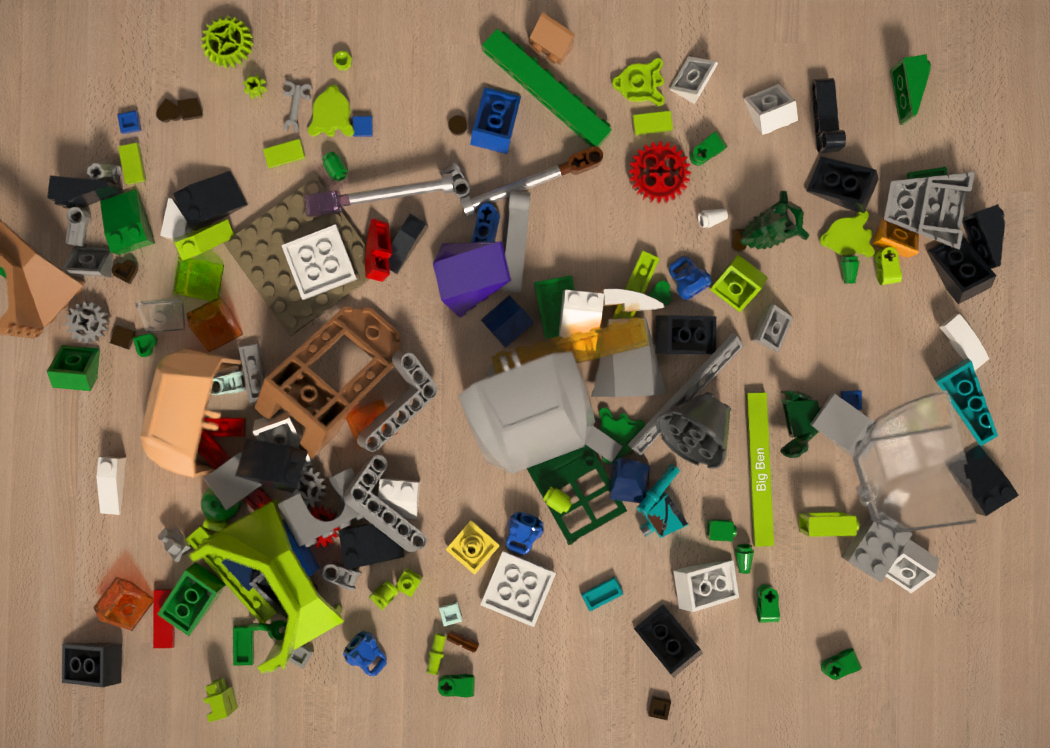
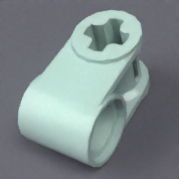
M234 372L225 376L215 377L213 384L219 382L221 388L218 392H215L212 384L210 394L224 395L246 391L241 378L243 373Z

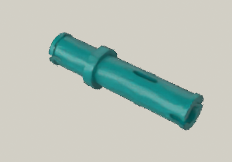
M670 464L653 488L646 492V497L636 507L640 513L643 511L642 514L646 516L652 506L660 501L659 497L676 475L679 474L680 470L678 467L673 468L674 465Z

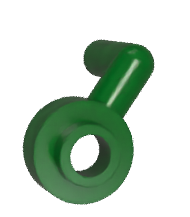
M276 620L270 624L262 622L250 623L248 628L250 631L261 630L268 632L269 637L273 640H282L285 638L287 623L283 620Z

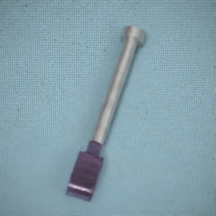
M452 173L442 174V179L340 195V191L305 195L303 198L306 216L315 217L342 212L343 206L444 190L445 194L455 193Z

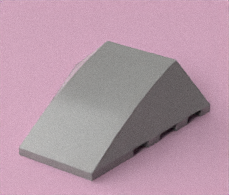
M975 172L891 181L883 220L960 250L964 231L961 230L967 194L972 190Z
M646 318L608 319L591 397L667 394Z

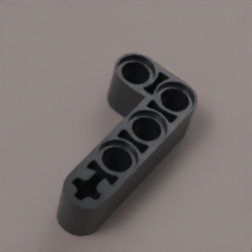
M834 78L814 79L811 88L818 153L839 152L846 145V133L844 130H839Z

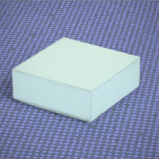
M458 601L439 606L444 626L463 621Z

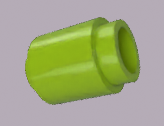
M550 487L543 498L548 506L560 514L563 511L567 513L573 504L570 502L571 497L558 488Z

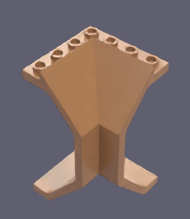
M0 219V266L6 272L9 304L8 310L0 318V335L34 339L39 337L43 333V329L56 319V315L69 305V301L73 296L81 292L85 282L79 277L69 275L41 256Z

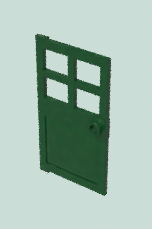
M587 445L527 468L543 498L550 487L561 489L571 484L579 501L573 503L567 513L563 511L560 514L548 506L568 545H572L580 537L627 512L622 501L614 500L617 508L596 519L587 502L609 491L610 479L593 449ZM596 469L605 486L584 497L575 480ZM583 506L591 523L570 533L562 516Z

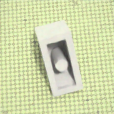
M168 198L160 236L172 240L173 238L190 233L194 229L190 228L177 201Z

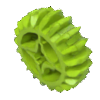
M227 15L225 20L222 16H219V21L212 19V25L206 24L208 30H202V33L205 35V37H201V41L204 43L201 45L202 49L205 50L204 55L209 57V61L215 63L218 67H221L223 64V67L228 69L230 64L232 68H235L237 62L239 65H242L241 60L243 58L248 60L246 54H252L250 47L254 46L251 41L253 36L250 34V29L245 27L243 21L239 22L236 17L232 19ZM237 31L241 35L240 44L236 41L237 36L235 34ZM214 41L219 43L218 53L214 50Z

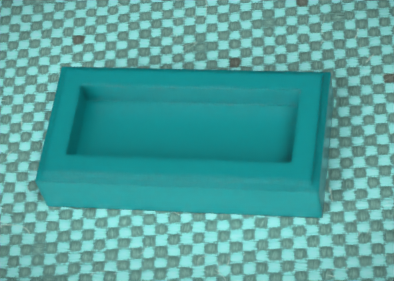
M615 576L581 593L590 612L623 595Z

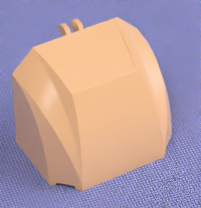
M189 348L176 350L165 355L156 366L140 433L143 451L151 460L162 468L190 477H198L215 471L213 467L196 464L194 460L202 427L217 430L218 427L213 423L204 422L205 415L213 418H220L221 415L220 413L207 410L214 376L222 362L242 365L241 360Z

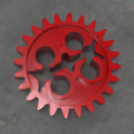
M662 141L659 142L658 146L652 142L651 148L645 144L643 147L644 152L638 149L637 153L639 156L634 155L632 159L635 162H630L629 165L634 169L628 171V174L633 175L629 182H635L632 189H639L636 195L643 193L642 200H645L648 196L650 197V203L656 199L657 204H660L661 199L668 203V197L674 201L676 199L675 194L680 196L682 194L680 189L685 190L687 186L684 183H689L690 181L685 176L691 174V171L686 170L690 164L684 163L688 157L680 156L683 150L676 152V145L671 149L669 148V142L663 146ZM647 159H652L655 162V166L649 168L651 173L648 178L654 180L655 184L653 186H648L645 183L646 174L638 179L641 173L639 169L641 168L644 171L647 167L645 163ZM667 159L674 163L672 171L681 167L678 172L681 180L677 175H674L672 178L673 186L670 187L664 183V179L669 178L671 175L669 173L671 167H667L664 162ZM658 169H660V172L663 174L662 176H659V174L655 172Z

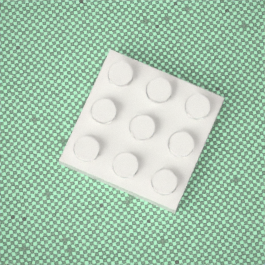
M336 224L281 245L302 300L357 280Z
M502 551L481 605L534 627L556 572Z

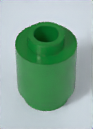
M330 152L323 156V166L331 180H336L337 182L344 180L347 177L348 169L341 157L335 152Z

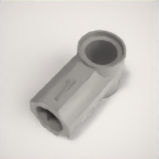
M99 161L88 166L87 174H89L91 180L118 182L121 176V166Z
M72 207L66 214L69 222L65 243L84 247L87 225L91 221V215L85 209ZM80 212L82 217L77 221L76 216Z

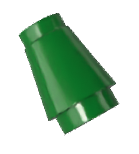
M858 256L842 257L840 264L844 284L856 283L860 263Z
M738 544L735 554L739 573L749 574L754 550L750 544Z

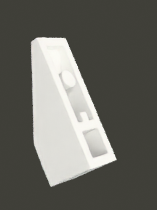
M98 457L97 486L100 513L121 515L127 457Z

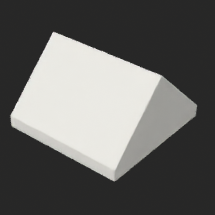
M688 56L670 90L695 104L718 65L717 61Z

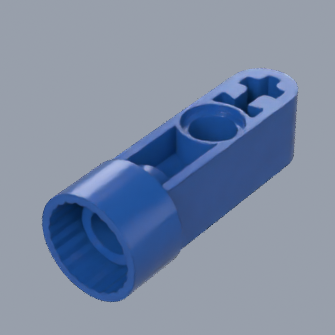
M485 203L479 208L471 243L495 242L500 212L492 204ZM485 229H489L488 234L482 237V232Z

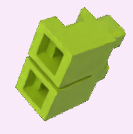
M224 678L214 680L211 684L205 686L207 696L203 701L210 704L212 710L207 714L208 723L227 718L238 708L232 686H226Z

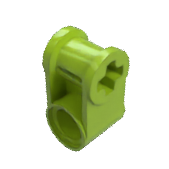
M893 247L878 250L875 254L878 283L880 285L901 282L902 271L897 250Z
M385 581L368 598L383 610L399 592L392 583Z

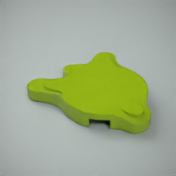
M655 58L648 64L637 63L629 65L619 76L613 79V88L631 102L649 101L656 106H662L665 98L657 90V87L663 86L665 82L660 74L663 60Z
M329 85L313 104V121L307 130L308 134L312 137L320 133L333 137L337 129H340L347 137H351L355 132L349 120L351 114L350 103L336 85Z
M865 211V213L858 212L852 218H841L833 222L826 233L820 237V244L823 247H828L830 250L832 249L840 256L862 254L868 258L872 257L875 254L874 248L869 243L872 231L863 228V225L869 218L868 211Z

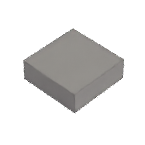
M302 645L293 650L289 661L304 669L314 650Z

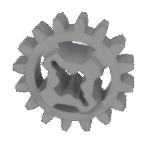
M83 302V306L77 303V309H69L72 314L66 315L70 320L65 325L70 326L67 333H73L72 339H78V342L92 344V340L95 342L99 341L98 336L105 337L103 331L109 330L105 324L110 323V321L105 320L108 313L102 312L103 307H97L96 303L91 302L89 304V302ZM87 310H91L95 314H90V312H87ZM80 331H84L88 335H83Z
M307 466L303 467L297 489L293 493H288L286 498L300 493L305 498L303 501L307 508L309 504L312 507L316 506L315 501L320 503L322 501L320 496L326 495L322 491L327 487V485L322 484L325 477L320 478L321 472L314 473L315 468L313 467L309 471ZM305 475H309L313 477L315 480H310ZM308 484L309 488L303 491L302 487ZM318 486V491H317V494L315 495V494H314V490H315V487Z

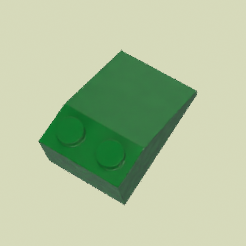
M927 54L905 57L890 69L900 125H904L918 114L931 70V63L927 59Z
M137 189L100 201L104 234L111 253L122 255L155 244Z
M195 562L184 571L158 612V615L187 636H190L218 599L226 584Z

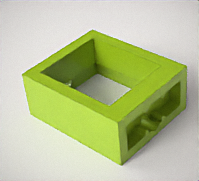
M847 512L799 513V532L809 537L857 536L859 521L855 515Z

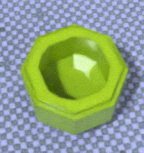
M340 50L334 54L333 63L338 70L346 71L352 66V58L347 51Z

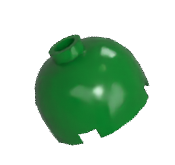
M210 487L203 493L200 501L201 510L204 515L216 522L227 521L235 517L241 507L240 501L226 510Z

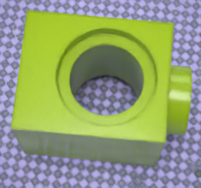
M406 567L395 587L400 592L412 597L423 576Z

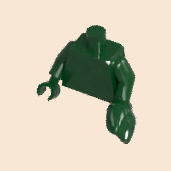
M781 391V393L785 394V399L781 400L788 434L789 437L795 439L783 446L780 452L785 457L798 458L808 451V442L818 433L810 424L822 407H819L818 401L813 400L810 395L799 391Z

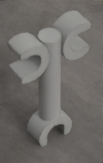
M285 81V85L292 87L289 92L283 91V94L286 97H293L290 117L284 124V130L288 132L289 126L294 125V132L298 133L300 128L296 122L300 99L302 96L305 100H311L310 95H305L304 92L306 90H313V88L309 84L300 86L294 85L291 81Z

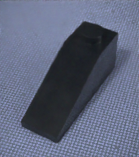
M411 213L391 244L392 255L388 258L389 268L395 274L399 273L429 228L426 223Z

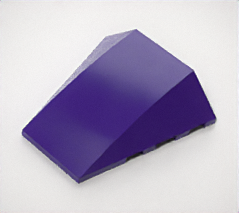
M502 242L443 243L433 262L441 301L458 317H463L467 311L475 308L479 302L486 300L491 293H495L511 281Z

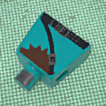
M667 493L659 497L660 501L655 503L645 516L648 521L639 527L645 537L655 531L662 538L689 525Z

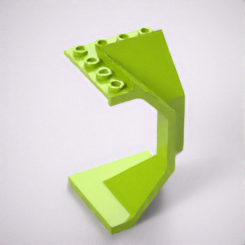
M277 498L210 535L189 555L192 561L195 562L207 554H216L260 570L267 578L288 613L289 620L285 638L273 645L264 663L258 666L261 674L266 671L270 673L279 666L284 671L293 650L344 622L341 617L343 609L340 604H336L333 608L318 594L295 556L278 512L279 502Z

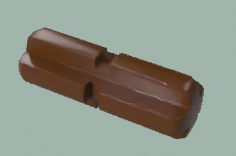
M453 630L449 631L446 638L447 641L458 646L462 645V648L473 653L477 651L479 646L477 641L468 637L464 638V635Z

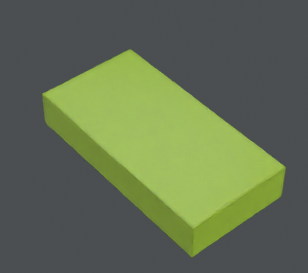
M671 111L633 115L634 134L642 135L673 131Z
M300 139L263 149L269 169L306 159Z
M133 143L118 146L125 184L145 182L146 177L139 144Z

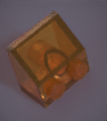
M221 296L186 313L188 327L208 352L243 335L231 309Z
M383 399L349 412L346 420L356 443L358 435L387 409ZM371 437L368 439L367 444L371 442Z
M116 576L93 608L100 621L133 631L153 604V597L133 582Z

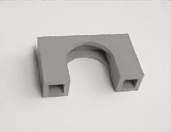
M351 468L329 478L340 503L338 514L332 521L324 522L314 518L307 509L300 493L278 504L299 547L305 544L307 548L317 542L316 538L321 535L323 538H326L333 534V529L338 526L340 529H343L351 524L350 520L356 517L357 520L363 518V516L347 505L343 499L344 492L355 477ZM353 491V496H354L355 499H357L358 496H357V494Z

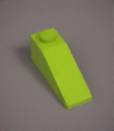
M228 219L173 238L172 241L179 257L183 261L230 240L234 234Z

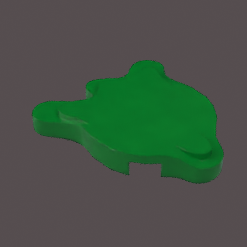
M601 408L599 410L601 418L599 430L623 446L614 458L616 460L627 455L632 450L628 444L645 427V423L642 420L631 421L624 413L620 414L618 419H614L608 408ZM602 456V459L605 463L612 464V462L608 461Z

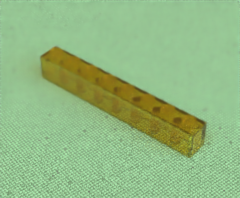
M636 317L629 319L626 323L620 324V322H615L606 328L595 327L590 329V332H575L570 337H556L546 343L544 341L536 342L531 347L520 346L515 348V352L520 365L550 354L572 352L577 364L650 346L644 319ZM500 351L495 356H491L495 375L505 372L500 359L501 356L506 358L509 370L517 367L512 358V352L514 351Z

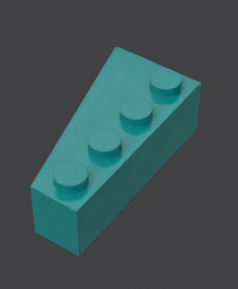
M969 358L934 378L980 446L998 437L973 363Z

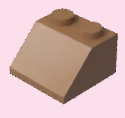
M542 12L529 38V44L537 53L542 52L545 54L550 62L561 65L573 48L575 34Z

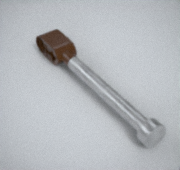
M591 147L571 155L565 163L472 199L469 196L461 198L460 201L467 217L476 214L475 209L480 208L481 205L485 203L491 204L509 197L511 191L522 192L568 173L578 175L594 169L601 164L603 151L599 147ZM595 153L599 156V160L592 161L589 155ZM574 161L580 163L579 168L573 165Z

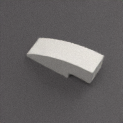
M622 289L602 290V294H604L603 306L622 305L623 312L664 308L663 303L642 293Z
M960 314L951 316L939 327L949 338L950 345L963 360L969 358L972 361L974 370L978 369L989 359L976 334Z

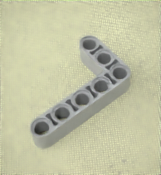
M510 192L505 256L511 281L502 287V291L521 293L530 193Z
M397 351L393 355L392 362L410 388L358 435L357 443L360 447L369 451L378 450L436 396V384L413 353ZM371 437V442L367 444L368 439Z
M376 455L368 459L344 492L343 499L345 503L406 551L414 552L424 548L427 543L426 536L371 493V490L387 468L386 458L382 455ZM373 462L377 464L378 469L374 467ZM363 476L367 478L368 484L364 482ZM353 491L357 494V499L354 498ZM368 503L371 504L372 511L368 508ZM383 515L387 517V523L384 521ZM398 527L401 528L402 534L399 533ZM413 538L416 540V546L413 543Z

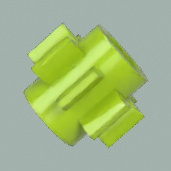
M258 74L255 77L247 75L248 79L246 82H242L246 86V89L243 90L244 93H250L252 99L255 96L262 98V94L268 91L263 86L267 82L264 79L260 80Z

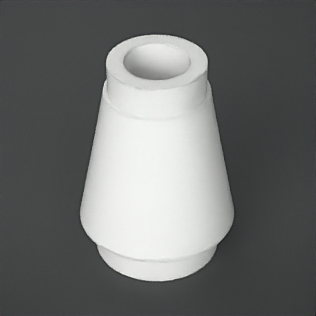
M725 208L702 210L698 214L700 227L706 229L728 219Z

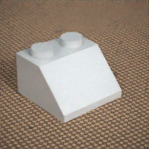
M780 84L744 98L754 126L762 135L798 121L796 101Z
M381 478L379 481L378 498L403 518L417 519L421 481Z
M909 539L886 574V577L912 593L936 576L939 558Z

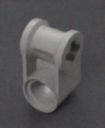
M455 161L444 171H439L440 175L452 173L455 188L454 195L458 199L470 196L471 189L469 183ZM459 186L467 187L463 193L457 192V188Z
M335 561L326 564L322 570V576L326 581L351 591L355 590L356 580L362 573L356 568L344 569L343 564ZM329 567L336 569L337 574L335 576L328 574L327 569Z

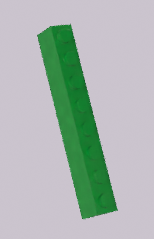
M496 29L482 44L483 53L590 147H600L609 137L612 131L611 125L605 119L601 120L598 118L593 108L590 106L586 107L581 103L582 99L578 95H572L563 82L556 81L553 78L554 75L545 68L544 70L540 67L538 60L533 56L529 57L520 44L517 43L515 45L505 31L501 32Z

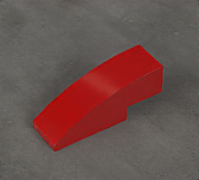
M372 218L366 242L365 277L383 282L390 275L388 259L392 255L389 223Z

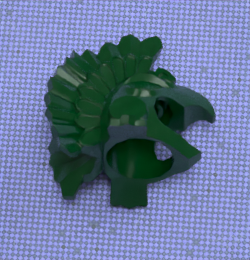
M780 191L779 201L749 222L746 226V231L742 233L743 238L740 239L742 245H748L750 249L756 247L758 250L761 248L765 250L767 247L771 249L774 245L778 246L781 242L784 243L786 239L796 236L807 240L809 233L803 229L804 212L800 206L788 201L787 191ZM787 208L793 213L796 225L791 222L787 214Z

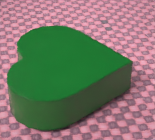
M666 281L658 282L648 296L663 303L664 306L668 305L672 300L669 293V283Z
M150 333L133 338L136 352L141 357L151 356L153 348L158 344L157 336Z

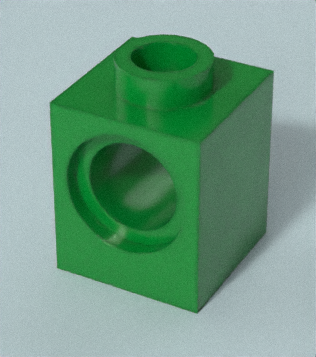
M707 519V539L711 541L733 542V537H736L737 528L733 521Z

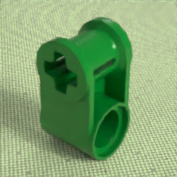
M715 131L694 148L690 154V161L696 166L703 165L728 146L718 132Z
M762 584L757 589V619L759 623L780 621L779 595L768 584Z
M853 648L843 650L837 655L825 659L821 664L822 672L833 680H838L846 675L855 673L862 668Z
M472 674L443 675L438 682V692L445 697H473L475 693V676ZM445 682H448L449 689H445Z

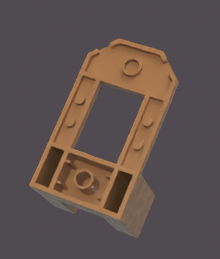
M344 306L265 378L255 409L268 421L282 408L306 428L298 447L307 451V455L313 459L338 434L350 410L394 367L392 362L393 355L397 351H402L399 342L400 332L372 308L352 309V307ZM345 334L373 359L337 393L309 367Z

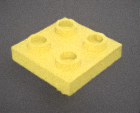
M470 520L446 548V551L475 575L500 544Z

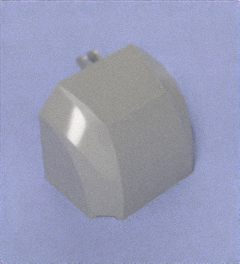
M514 351L512 352V358L516 363V368L509 370L506 358L501 356L500 359L505 372L476 382L458 395L476 442L488 464L513 474L585 446L590 431L595 424V418L572 352L550 354L520 365L517 354Z

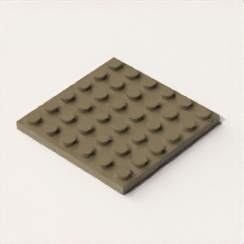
M314 177L233 235L230 240L223 243L289 336L298 332L370 280L365 277L366 244L317 177ZM336 224L357 280L302 300L281 245Z

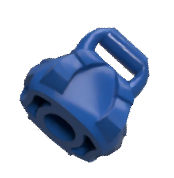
M682 256L669 265V273L677 284L676 290L679 296L685 300L693 298L711 285L710 274L706 270L698 268L689 257ZM688 262V267L682 269L679 273L674 272V270Z
M522 511L513 513L508 519L509 535L506 539V547L509 551L522 556L529 553L533 542L540 538L544 532L543 522L538 517ZM513 540L518 543L526 545V549L518 545L512 544L511 541Z
M361 631L356 634L343 652L347 663L351 666L356 665L369 676H377L387 664L386 655L379 649L376 638L370 632ZM377 656L381 657L382 659L370 671L368 666L374 662Z

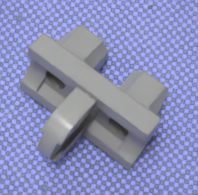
M174 526L171 530L164 528L158 535L159 540L165 545V550L170 553L172 559L176 562H179L181 556L186 555L191 550V544L186 540L178 527Z

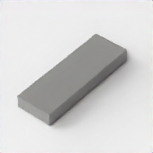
M259 343L238 347L249 403L257 402L266 378Z

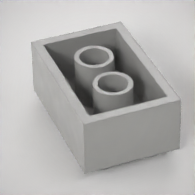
M872 510L842 558L881 583L909 541L912 533L882 513Z

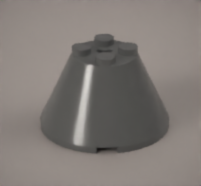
M706 392L704 395H699L662 413L656 420V429L661 431L663 442L684 460L697 466L700 463L708 465L707 468L709 469L722 466L727 456L731 408L716 399L712 393Z

